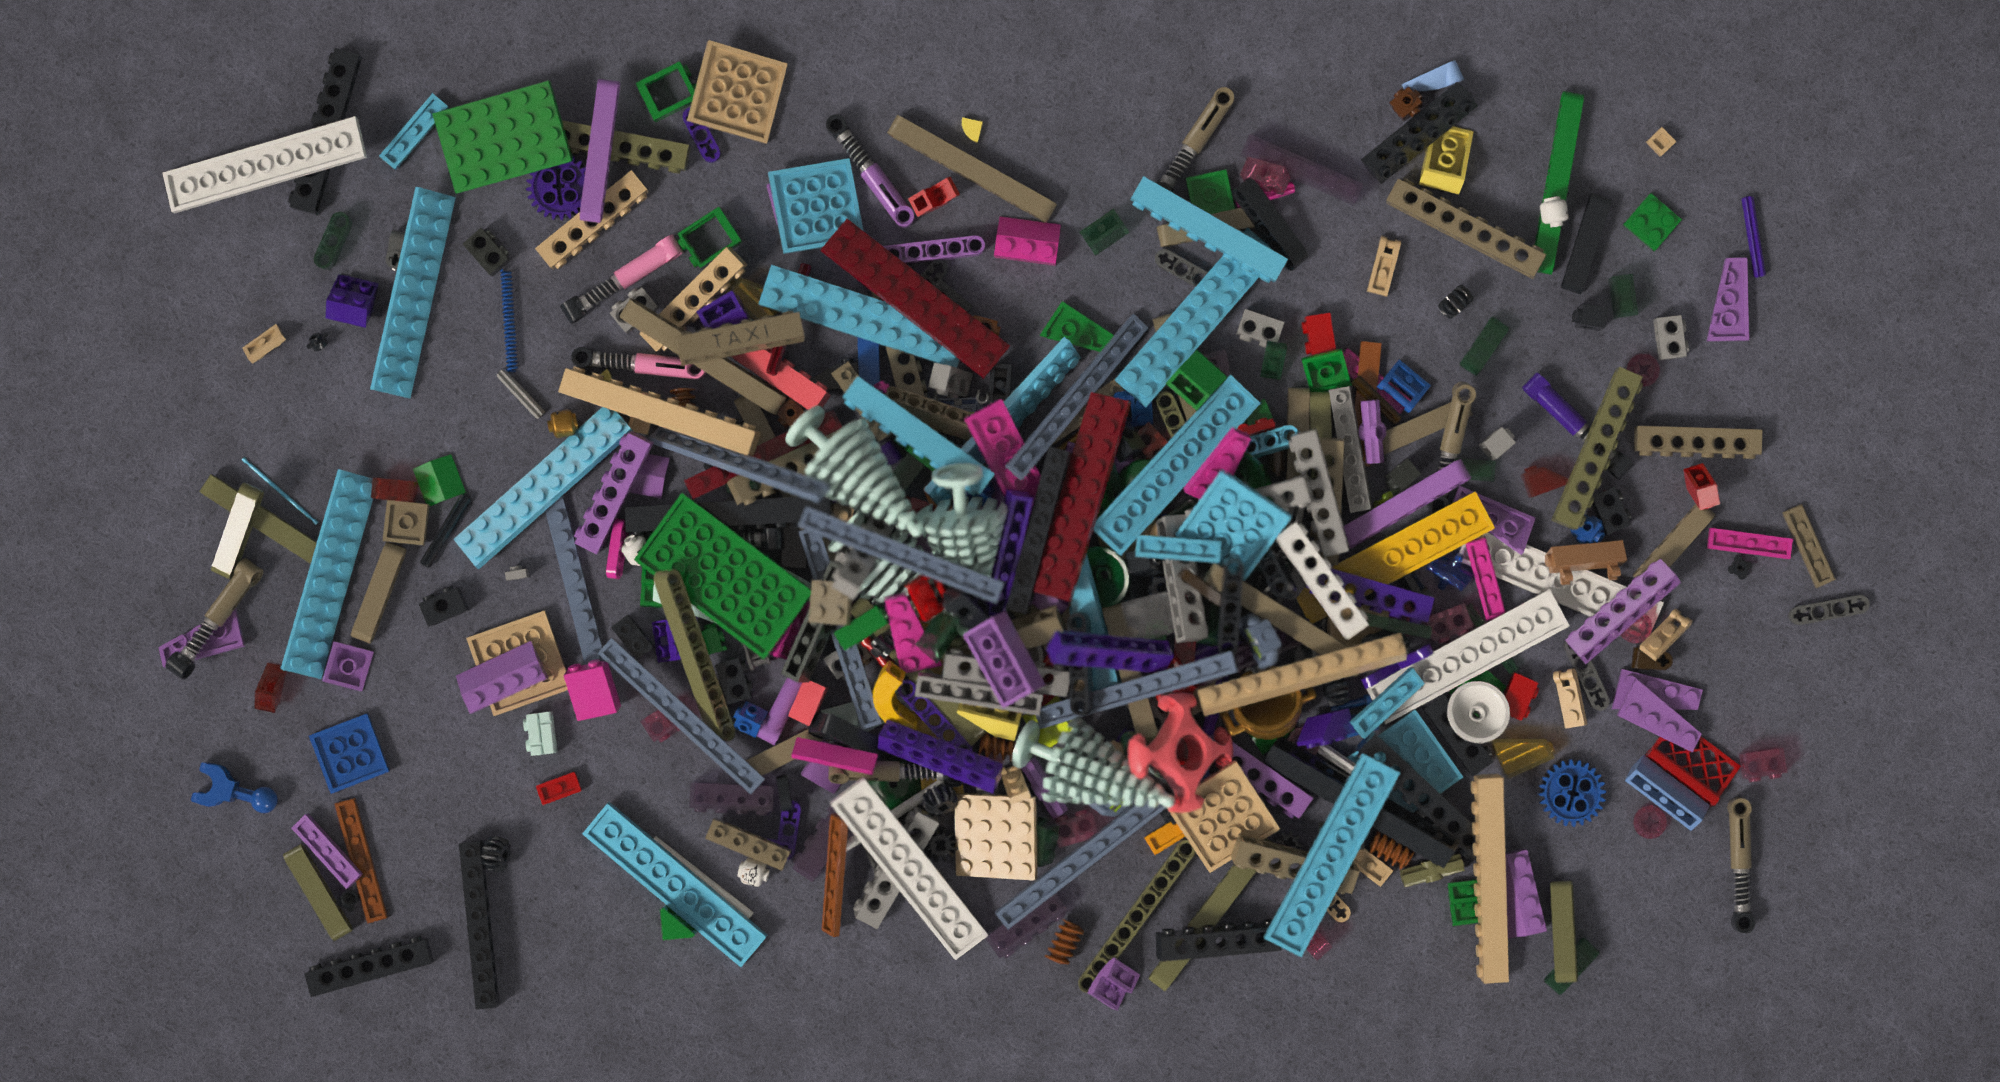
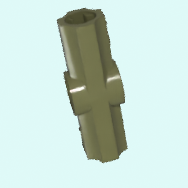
M1458 853L1452 855L1445 868L1433 864L1430 860L1420 862L1419 865L1399 871L1404 887H1410L1423 882L1438 881L1443 879L1444 876L1462 872L1465 869L1461 855Z

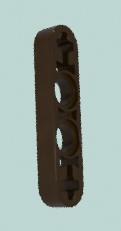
M1183 566L1177 575L1220 607L1221 593ZM1228 602L1225 607L1233 608L1235 603Z

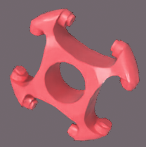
M1175 692L1161 696L1158 706L1164 711L1169 710V714L1157 737L1145 747V738L1141 734H1136L1129 741L1128 747L1131 773L1142 779L1148 773V764L1158 770L1174 791V805L1167 809L1175 813L1193 812L1202 808L1204 799L1200 795L1195 794L1196 788L1207 768L1215 759L1216 767L1219 770L1233 762L1231 735L1225 728L1219 727L1214 732L1215 742L1209 738L1197 725L1190 713V709L1196 706L1197 699L1193 694L1185 692ZM1181 738L1184 739L1188 748V759L1183 767L1177 762L1175 754L1177 743Z

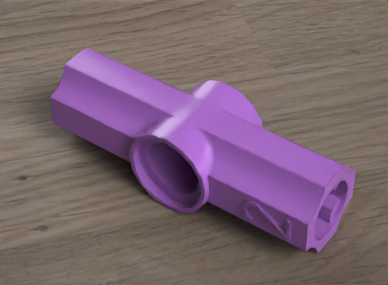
M1379 400L1361 401L1362 424L1359 426V437L1364 441L1365 462L1367 464L1384 462L1382 440L1386 436V427L1381 422Z
M1035 757L1030 759L1027 765L1021 769L1030 781L1031 788L1038 799L1044 803L1049 814L1055 819L1066 812L1068 808L1065 803H1059L1057 800L1055 802L1043 800L1042 793H1049L1050 790L1043 788L1044 778L1049 777V775H1046Z

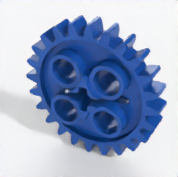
M1572 759L1568 760V765L1564 761H1560V767L1553 764V772L1548 769L1546 770L1549 775L1548 778L1541 777L1545 784L1538 785L1540 788H1543V792H1539L1538 795L1543 796L1544 799L1539 801V804H1546L1543 811L1547 812L1550 810L1551 812L1548 817L1553 818L1556 816V823L1563 819L1564 826H1567L1569 821L1572 827H1575L1576 821L1580 825H1584L1583 819L1591 822V814L1598 816L1595 811L1596 808L1603 809L1599 802L1606 801L1601 797V794L1606 793V791L1601 790L1600 787L1605 782H1598L1601 774L1594 775L1596 768L1588 770L1589 763H1585L1581 767V760H1577L1575 765ZM1562 775H1567L1569 778L1566 786H1561L1559 783ZM1574 775H1577V780L1574 785V791L1577 792L1576 796H1572L1570 803L1571 808L1570 811H1567V806L1569 804V800L1571 797L1569 794H1567L1568 790H1572ZM1586 779L1589 782V787L1587 790L1582 791L1579 784L1582 780ZM1558 795H1562L1564 797V804L1558 807L1555 804V798ZM1578 800H1583L1585 803V807L1581 811H1577L1575 808V803Z

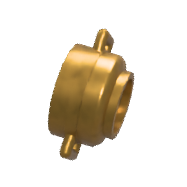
M1271 666V667L1268 668L1266 671L1272 670V669H1276V668H1279V667H1277V666ZM1253 672L1244 673L1240 678L1251 676ZM1312 686L1305 688L1306 694L1302 696L1300 690L1219 712L1231 736L1245 731L1255 738L1271 740L1283 737L1295 727L1301 716L1302 704L1313 700L1316 697V692ZM1231 710H1233L1235 719L1239 724L1237 726H1234L1228 714Z

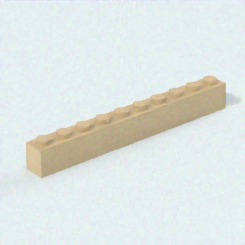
M573 366V369L565 368L558 391L560 393L748 456H754L761 434L760 431L755 430L756 426L744 423L742 426L736 424V419L726 416L724 419L717 417L715 412L706 410L703 413L698 411L699 407L686 404L685 407L679 405V400L669 397L667 400L660 398L661 395L649 391L646 394L641 392L642 388L630 385L628 388L622 386V381L612 378L610 381L603 379V375L592 372V375L586 374L585 369Z
M1401 634L1204 688L1198 690V695L1205 717L1407 660V653Z
M1499 774L1474 775V781L1471 782V792L1475 798V802H1472L1473 815L1475 814L1472 831L1473 835H1476V843H1473V854L1476 855L1473 871L1474 875L1477 876V884H1474V894L1478 899V904H1475V915L1478 917L1475 933L1476 937H1479V945H1476L1479 965L1476 966L1477 977H1480L1484 984L1509 982L1503 777Z

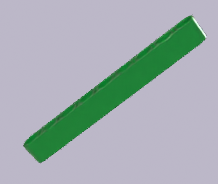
M1562 92L1542 203H1544V199L1558 196L1566 201L1584 94ZM1541 212L1535 245L1543 249V253L1546 256L1538 273L1551 275L1554 268L1561 226L1551 228L1550 224H1544Z

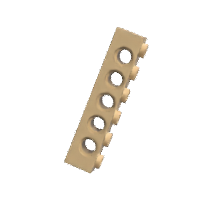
M631 170L606 190L604 208L607 204L612 203L615 209L611 214L603 211L601 223H598L595 227H590L588 221L580 220L579 212L535 249L550 268L560 269L567 263L566 259L570 255L576 256L583 250L582 246L586 242L592 243L595 241L602 229L608 230L611 228L618 216L624 217L627 215L634 203L640 204L647 198L646 194L649 191ZM625 190L630 191L631 197L626 201L621 200V193ZM577 229L582 230V237L579 240H574L572 237L573 232ZM561 242L566 243V250L563 253H558L556 251L557 245Z
M726 247L659 315L686 331L688 329L686 325L690 321L694 323L700 318L696 311L715 301V297L720 292L722 294L731 287L729 283L734 278L739 279L746 272L744 268L747 264L731 247ZM722 266L728 269L726 278L720 275V268ZM707 281H711L714 285L712 292H708L705 288ZM693 295L699 298V304L696 307L691 304V297ZM679 309L682 310L685 314V317L682 321L678 320L676 317V313ZM643 332L639 333L656 352L668 349Z

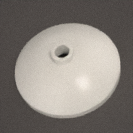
M1474 681L1460 686L1452 694L1448 702L1447 716L1451 727L1460 737L1474 743H1486L1499 737L1506 729L1510 718V709L1507 699L1498 688L1486 682ZM1477 713L1479 718H1474L1472 714Z

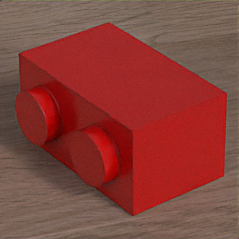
M1331 314L1306 316L1304 318L1305 322H1301L1302 332L1307 334L1308 342L1304 343L1306 355L1310 354L1312 356L1336 350Z
M1703 463L1683 469L1687 491L1699 510L1710 509L1720 504L1717 484Z
M1517 673L1512 674L1503 694L1509 704L1510 717L1520 721L1528 717L1531 707H1529L1530 701L1535 699L1539 692L1538 682Z

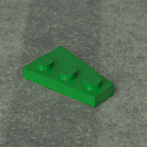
M1062 301L1039 336L1059 342L1065 337L1074 346L1100 352L1114 335Z

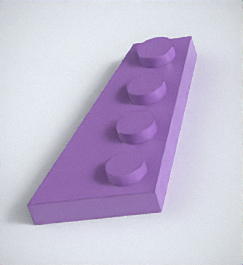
M236 608L222 627L219 626L217 630L212 632L213 635L209 636L210 640L207 639L206 644L202 646L203 649H200V653L196 654L195 660L245 647ZM202 625L194 627L188 633L182 634L159 647L164 668H166L165 665L168 658L176 651L181 652L183 647L188 645V641L192 640L191 637L195 636V632H198V627L201 628Z
M1634 679L1617 716L1693 752L1701 737V733L1639 680Z

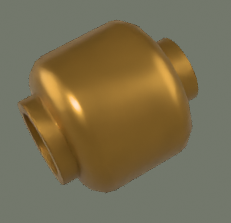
M569 409L552 412L551 420L547 421L549 433L553 432L556 438L573 436L575 430L578 429L575 413L572 414Z

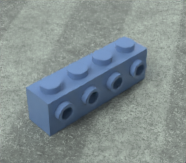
M1645 755L1631 767L1625 779L1627 783L1690 831L1704 819L1710 806Z

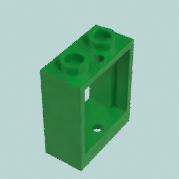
M680 61L636 83L655 123L691 106L696 83L691 84L688 77L692 75L687 65L682 66ZM679 70L691 96L659 112L647 85Z
M719 206L679 232L678 236L680 239L677 240L683 251L688 249L692 255L689 257V260L695 268L699 266L701 270L706 268L726 247L735 249L743 243ZM717 218L732 242L702 262L686 237Z
M875 606L850 622V626L845 625L833 634L845 651L888 624L886 619L889 617L883 608L878 609Z

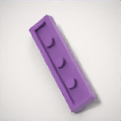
M309 813L305 814L292 827V830L346 889L350 888L363 875Z

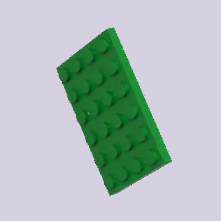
M551 81L432 114L456 194L573 161Z

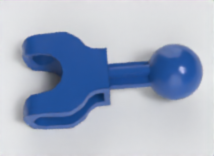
M202 762L200 764V771L211 777L212 788L207 793L194 792L191 796L192 802L211 807L220 805L224 801L233 802L236 798L250 802L254 810L259 813H269L276 807L278 798L275 791L271 788L260 787L253 791L239 787L240 781L234 780L226 767L209 762Z

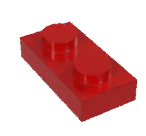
M576 772L536 786L542 805L582 791Z

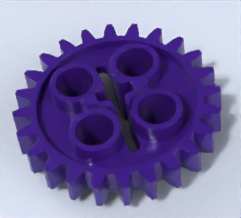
M574 156L572 157V162L529 173L533 179L526 180L527 183L531 184V187L526 188V191L532 192L528 199L535 200L531 204L532 207L539 205L537 209L539 214L545 211V218L552 214V220L555 221L558 215L561 221H564L565 215L572 219L573 212L579 213L578 209L581 208L586 167L581 169L583 164L581 161L575 164L576 158ZM557 169L561 171L560 182L565 186V188H561L563 205H559V191L555 189L559 185ZM568 171H573L575 174L574 179L571 181H565L564 175ZM547 173H553L554 179L550 183L544 182V176ZM569 192L576 193V198L572 202L566 201V195ZM549 193L555 194L553 203H546L545 197Z

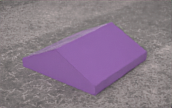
M629 450L627 458L634 460L635 453ZM648 454L630 493L662 499L670 458ZM625 470L623 473V479L626 477Z
M334 641L322 681L363 691L374 652Z

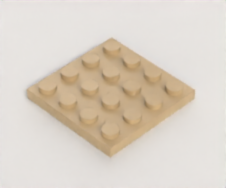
M707 41L687 121L767 144L787 63L714 41Z
M545 610L466 638L476 666L532 641L549 679L490 705L493 716L568 690L563 676L567 670Z
M1236 760L1199 782L1195 794L1200 795L1204 799L1202 808L1187 813L1170 812L1209 873L1232 860L1231 855L1238 834L1264 840L1280 830L1279 825Z
M957 793L958 805L955 807V839L957 840L955 846L958 847L956 851V876L1036 880L1038 878L1036 797L1031 796V798L1011 805L1008 795Z

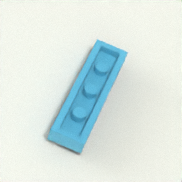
M432 93L379 157L397 170L435 125L432 114L447 110L449 107Z
M1137 535L1135 557L1219 563L1221 542Z
M1409 667L1350 721L1351 725L1362 738H1366L1425 683L1416 671Z

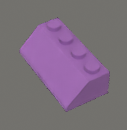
M1006 611L991 617L963 634L1002 708L1045 686L1041 675Z
M532 641L456 675L462 698L470 714L549 679Z
M1523 848L1505 853L1508 938L1528 936L1547 931L1528 851Z

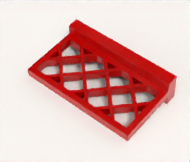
M1659 736L1645 756L1710 805L1709 807L1716 805L1720 799L1719 797L1741 766L1702 736L1698 741L1699 749H1694L1693 751L1700 752L1701 763L1691 765L1689 754L1691 752L1686 749L1685 751L1675 752L1674 745L1670 741L1671 753L1664 754L1657 749L1661 742L1668 741ZM1705 750L1714 752V762L1705 763ZM1685 753L1687 765L1680 766L1676 762L1675 755ZM1727 762L1734 767L1729 774L1722 775L1720 763ZM1716 764L1718 776L1708 777L1706 765ZM1702 766L1704 778L1697 779L1693 776L1692 767ZM1719 778L1720 788L1715 792L1710 788L1709 780Z

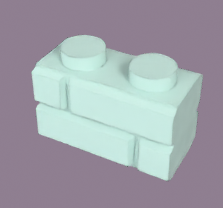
M553 711L527 714L526 719H523L524 731H528L529 739L526 740L527 752H531V756L557 753Z

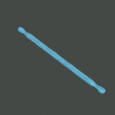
M245 457L242 459L244 463H247L253 471L301 513L312 520L315 525L319 523L258 468L248 462Z

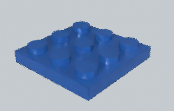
M368 713L309 735L331 794L390 772Z

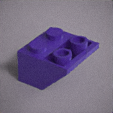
M338 274L326 299V319L366 328L372 315L379 283Z
M733 291L696 311L705 328L711 327L716 329L720 328L723 324L732 323L736 325L741 324L743 320L751 319L739 296Z
M668 621L652 622L658 663L681 660Z
M1349 708L1308 717L1298 738L1297 745H1306L1308 749L1319 746V744L1324 746L1331 744L1333 741L1348 739L1347 735L1355 732L1354 727L1350 723L1352 719Z

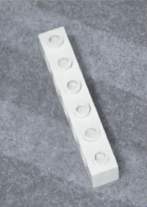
M1293 522L1283 529L1275 540L1343 637L1348 640L1368 626L1366 622L1368 617L1362 609L1358 610L1354 605L1356 600L1352 594L1344 591L1342 588L1344 583L1340 577L1332 574L1330 571L1332 566L1328 560L1320 557L1318 554L1320 549L1313 540L1311 542L1306 537L1308 532L1301 523L1298 525L1296 522ZM1297 539L1303 542V549L1301 551H1296L1293 547V543ZM1310 556L1316 562L1315 566L1311 569L1305 564L1306 559ZM1322 573L1328 579L1327 583L1323 586L1317 581L1318 576ZM1332 591H1337L1340 596L1339 600L1335 603L1329 597ZM1345 608H1349L1352 613L1348 620L1342 617V611Z

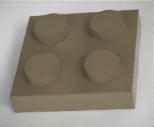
M387 500L383 541L425 546L429 504Z
M812 580L809 622L850 626L852 599L831 587L834 582Z

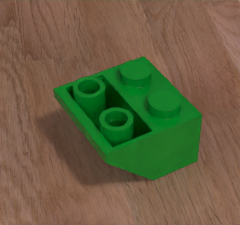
M1196 350L1177 369L1166 384L1198 411L1228 376L1200 351Z

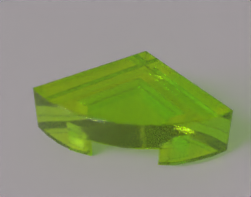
M1389 491L1382 495V499L1375 500L1372 504L1373 507L1376 508L1393 498L1392 492Z

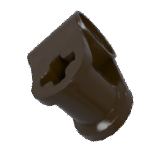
M1633 647L1631 668L1667 670L1672 666L1673 658L1668 652H1664L1662 655H1664L1667 663L1661 667V663L1657 662V660H1653L1639 648Z

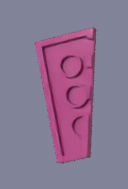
M1232 427L1185 485V493L1200 499L1221 469L1233 476L1251 440L1249 434Z
M901 593L884 597L899 667L906 673L942 666L906 594Z

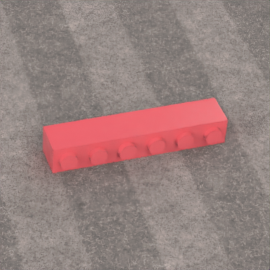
M770 348L730 356L807 410L816 405H820L823 408L831 396L826 391L828 388L819 381L816 384L810 381L811 376L803 370L797 372L793 369L795 365L786 359L783 362L781 361L776 376L767 374L766 369L773 351Z

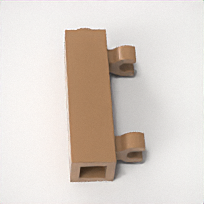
M1623 540L1551 547L1545 555V564L1549 567V572L1560 573L1561 585H1568L1570 581H1573L1571 571L1602 568L1608 569L1609 581L1617 580V576H1621L1619 567L1627 560Z

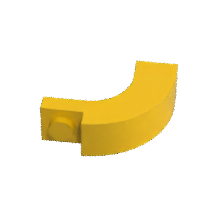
M889 660L881 669L874 687L873 702L875 709L885 723L888 719L915 730L920 717L905 707L895 694V690L902 684L906 672Z

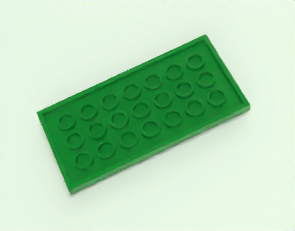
M684 493L680 494L634 558L635 562L654 576L661 570H677L681 574L691 604L763 659L768 657L811 597V589Z

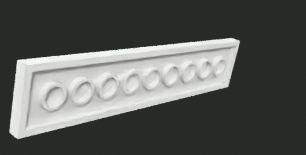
M351 117L163 172L171 212L178 213L367 158L358 118Z
M1489 532L1477 537H1486L1497 578L1537 595L1550 589L1558 604L1589 617L1594 616L1605 603H1609L1620 590L1626 588V586L1612 580L1609 581V579L1588 570L1571 571L1573 581H1570L1568 585H1561L1560 573H1550L1549 567L1545 564V552L1526 545L1523 554L1520 555ZM1466 544L1461 546L1456 560L1471 566ZM1637 594L1634 599H1638L1641 594ZM1659 601L1624 632L1645 640L1651 634L1664 602ZM1626 607L1619 609L1618 613L1623 612Z
M1549 589L1436 649L1433 655L1397 671L1374 686L1367 688V691L1372 700H1374L1409 667L1413 668L1425 683L1384 721L1387 724L1569 627V624Z
M864 777L830 802L832 807L955 960L988 936V933Z

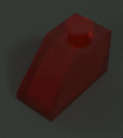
M1536 465L1524 469L1525 473L1521 474L1529 498L1565 486L1568 481L1567 478L1544 467L1537 469Z
M267 663L255 690V709L272 713L276 712L281 700L287 671L281 669L280 665Z

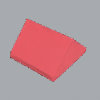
M812 680L802 683L788 716L810 726L815 713H818L829 687Z

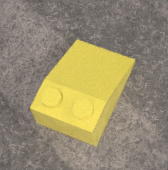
M1452 127L1430 144L1426 149L1419 185L1459 195L1465 180L1474 131Z
M959 703L957 710L959 715L993 736L1011 741L1016 739L1023 714Z

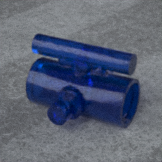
M1457 553L1451 560L1443 555L1430 562L1427 566V570L1440 577V582L1437 586L1440 590H1445L1447 585L1451 584L1458 590L1464 591L1471 581L1473 574L1461 567V562L1464 558L1461 553Z

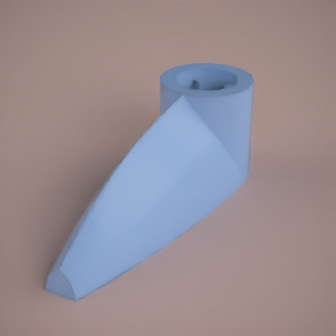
M1456 60L1403 83L1402 87L1404 89L1410 87L1412 91L1414 89L1417 91H1432L1452 86L1456 82L1464 80Z

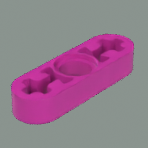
M615 519L612 526L606 575L612 579H620L623 573L625 556L622 553V546L629 532H626V522L624 519Z

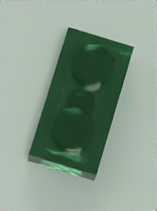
M1272 341L1266 342L1260 377L1281 380L1287 344Z
M1454 459V461L1462 460L1471 476L1469 480L1495 481L1496 461Z

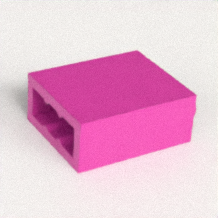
M595 659L586 665L581 666L578 663L568 667L563 676L577 721L617 713L621 703L609 664L605 660Z

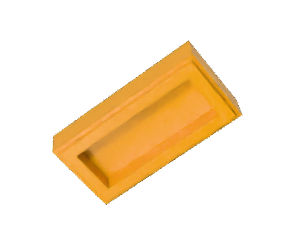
M1170 822L1148 834L1144 839L1154 855L1184 838L1185 835L1178 824L1173 825Z

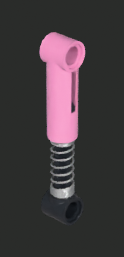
M671 234L659 241L653 248L616 270L614 275L610 277V280H605L604 284L601 283V286H596L594 290L591 289L590 293L586 292L587 295L583 294L579 298L574 296L560 305V308L570 324H573L588 314L587 311L594 307L595 303L598 304L600 300L603 301V298H608L609 294L613 295V292H617V289L621 290L622 288L630 287L665 263L676 259L684 251L674 235Z
M585 347L574 349L571 355L573 364L583 369L600 366V368L602 366L606 368L611 367L612 369L616 367L623 370L627 368L628 370L635 371L637 374L700 380L706 375V372L703 370L699 374H692L690 369L693 364L685 365V369L666 368L665 365L681 366L680 358L674 356L644 353L623 356V354L617 355V353L613 355L611 352L610 354H606V352L603 354L600 351H594V349H587ZM582 352L588 355L585 363L578 362V355Z

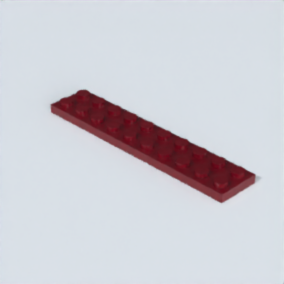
M849 219L843 222L821 248L822 253L982 378L988 375L1009 349V344Z
M1093 392L1090 393L1032 592L1072 602L1131 402Z

